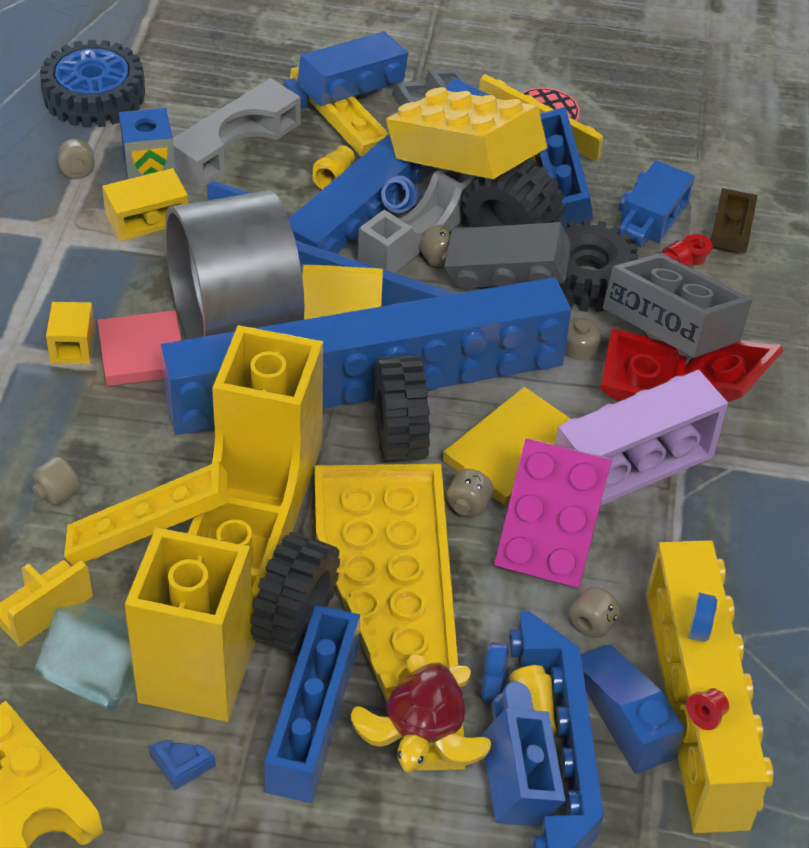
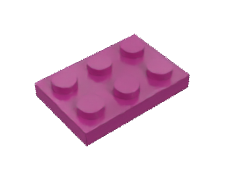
M528 437L525 438L494 565L579 588L612 459Z

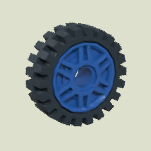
M88 40V45H83L81 41L74 42V48L67 44L61 47V52L53 51L51 58L47 57L44 60V66H41V90L46 109L49 108V113L52 116L57 115L58 120L62 122L69 119L70 125L77 126L80 122H83V127L91 128L92 123L97 122L98 127H105L108 120L114 125L120 123L119 112L137 111L140 109V104L142 105L144 102L145 78L142 62H140L137 54L133 55V51L130 48L123 49L122 44L115 43L110 46V41L102 40L99 45L96 44V40Z

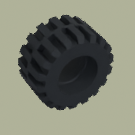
M529 158L495 179L477 176L465 189L466 192L462 198L465 204L462 208L463 213L468 216L467 223L473 228L562 222L566 205L562 202L564 195L562 191L557 189L559 184L555 178H551L547 174L549 171L543 166L540 168L536 165V161Z

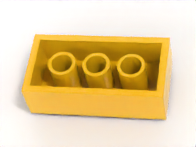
M439 87L426 92V97L417 102H410L398 108L399 112L386 118L396 159L489 179H495L547 148L538 105L521 103L519 99L502 100L496 99L494 95L477 96L471 95L469 91L452 92L447 91L444 87Z

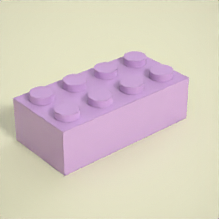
M696 370L684 376H676L667 383L650 390L639 391L634 396L618 403L607 404L598 411L581 418H573L566 421L563 425L558 426L555 444L612 459L601 505H604L713 458L728 402L700 370Z

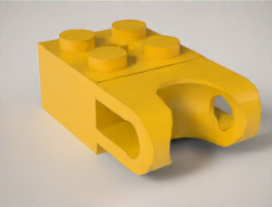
M4 701L0 704V848H30V845L40 835L50 831L65 832L76 840L79 845H87L103 833L99 812L7 701Z

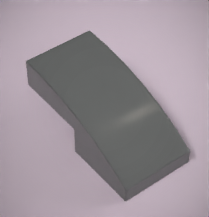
M458 69L428 70L425 81L397 82L392 94L400 106L406 103L417 102L425 98V93L431 89L446 87L455 78L468 85L470 84Z

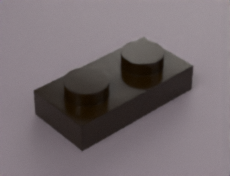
M722 188L711 236L713 247L746 253L758 195Z

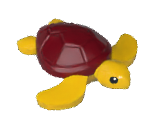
M412 654L407 660L409 675L397 684L389 697L387 704L388 717H379L360 706H356L352 710L351 722L353 728L370 745L386 746L401 737L403 738L398 747V761L406 773H410L423 765L429 753V746L432 745L444 761L454 766H466L484 759L491 747V741L486 737L468 738L455 734L461 728L465 717V702L461 687L465 686L470 679L471 671L467 666H452L448 669L440 662L429 664L428 660L424 657Z

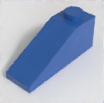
M611 644L582 654L581 660L586 692L634 774L676 759L685 728L663 692Z

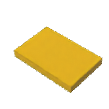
M523 387L443 451V461L457 472L464 469H474L486 475L494 487L492 497L506 506L510 502L525 438L528 437L555 444L558 426L563 425L571 418L526 387Z

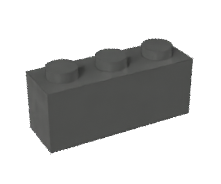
M561 222L452 229L444 267L456 288L475 289L477 287L505 286L556 277L558 283H565L571 243Z

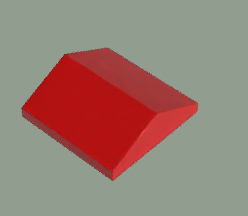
M612 328L600 390L620 402L634 396L639 391L650 390L667 383L676 376H684L687 357L679 354L677 348L664 341H657L650 337Z
M741 340L722 349L694 358L685 368L684 375L700 370L727 402L742 398L783 353L782 345Z

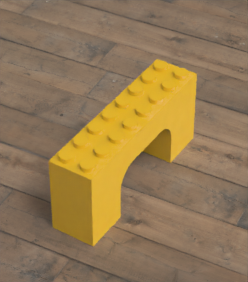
M240 325L236 328L212 388L215 423V445L212 464L219 461L228 472L227 504L194 517L188 533L156 527L124 604L138 703L228 722L256 642L253 639L254 636L251 635V628L254 625L251 624V615L256 609L253 607L255 597L259 595L260 588H258L261 578L264 579L267 572L265 567L268 561L274 558L273 551L277 545H281L282 539L286 535L289 536V533L294 530L322 447L323 341Z

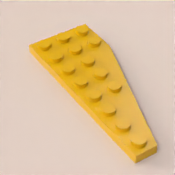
M441 464L315 465L316 540L336 546L339 549L340 554L338 558H340V566L336 571L339 573L338 581L334 585L346 611L360 614L359 641L388 704L389 697L394 688L402 679L409 675L407 660L412 654L424 657L428 660L429 664L440 662L448 669L452 666H458ZM463 724L455 733L461 737H464ZM432 745L429 746L427 759L421 767L417 768V771L465 770V766L448 764Z

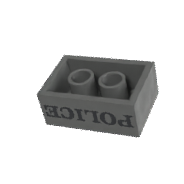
M659 253L613 266L603 309L616 315L618 321L644 330L651 339L664 341L677 348L679 354L690 358H697L700 355L741 341L753 299Z

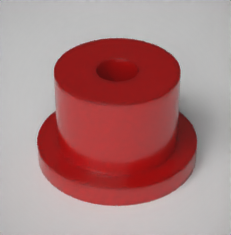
M700 234L688 235L683 240V243L692 254L693 265L703 264L706 261V256L712 251L713 244L711 240Z
M710 688L705 692L692 694L687 699L686 709L695 725L703 730H713L720 725L722 717L729 711V701L723 692L716 688Z

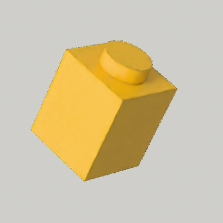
M52 302L46 333L50 364H91L96 331L91 302Z

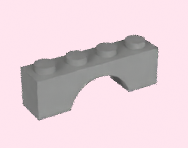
M270 78L184 132L176 135L173 138L175 173L198 189L204 187L211 180H215L225 173L224 149L229 144L247 137H265L277 140L301 125L300 96Z
M441 168L433 173L424 196L407 215L397 218L383 210L359 228L358 261L393 273L397 272L421 253L419 245L422 234L427 229L435 225H445L451 230L468 217L463 213L462 206L465 203L462 201L467 186L477 176Z

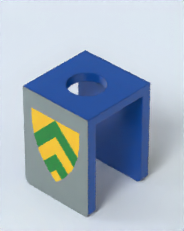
M167 108L119 112L123 157L127 167L128 179L173 168L175 171L173 137Z

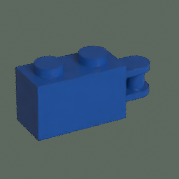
M655 160L647 172L642 171L639 174L634 189L631 192L626 191L620 201L618 209L619 212H622L620 236L627 233L633 241H636V246L641 248L644 247L648 240L660 244L689 204L695 175Z
M512 681L506 685L502 694H499L492 701L493 722L481 734L482 737H486L491 741V747L485 760L495 823L540 826L544 821V816H550L565 802L550 715L547 711L534 710L529 689L521 682Z

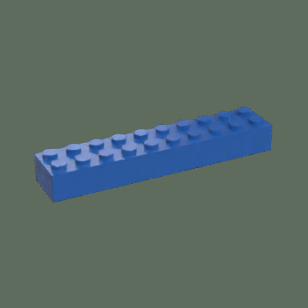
M552 277L257 327L256 329L323 341V409L374 400L375 360L382 357L420 355L424 366L423 372L426 375V388L428 390L562 366L571 308L557 278ZM235 331L161 344L165 397L175 435L197 433L215 428L212 388Z

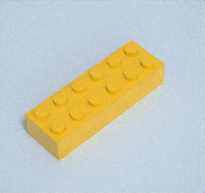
M713 541L659 542L646 599L666 699L685 728L677 755L693 833L750 831L757 812H761L763 809L765 791L767 787H771L773 784V767L770 758L763 757L761 749L763 726L759 714H753L751 706L753 698L751 676L749 673H744L742 668L743 641L740 634H734L732 625L734 620V603L730 595H725L723 587L725 583L724 561L722 558L717 559ZM699 592L716 596L717 599L709 640L705 643L688 639L693 611ZM710 688H716L727 697L729 711L722 717L718 727L713 730H703L690 719L686 709V702L696 692H705Z

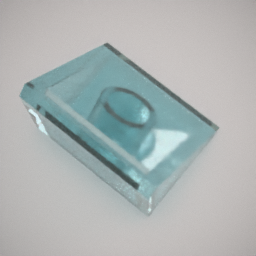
M89 603L56 609L35 667V674L114 712L135 684L127 621Z

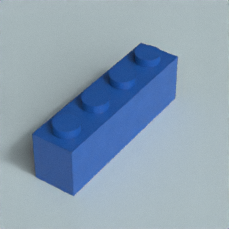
M315 605L264 763L265 793L313 804L359 648L360 614Z

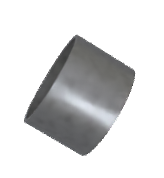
M267 190L168 208L165 218L167 264L176 310L186 339L234 332L238 325L257 328L304 320V288L297 246L285 209L274 192Z

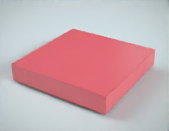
M176 310L97 320L106 386L164 379L161 344L181 341Z

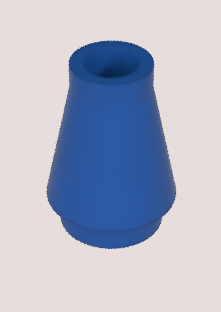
M400 175L388 179L381 191L384 206L394 213H402L415 208L423 197L420 188L416 187L409 178Z

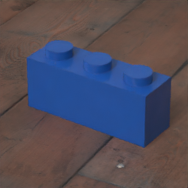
M383 31L300 55L297 85L319 106L327 105L390 86L397 82H403L409 52Z
M566 107L540 113L547 148L539 152L538 155L541 166L549 171L547 174L551 178H555L559 184L557 189L563 192L564 199L562 202L566 205L561 224L563 227H567V222L575 220L576 224L582 223V220H593L590 194Z

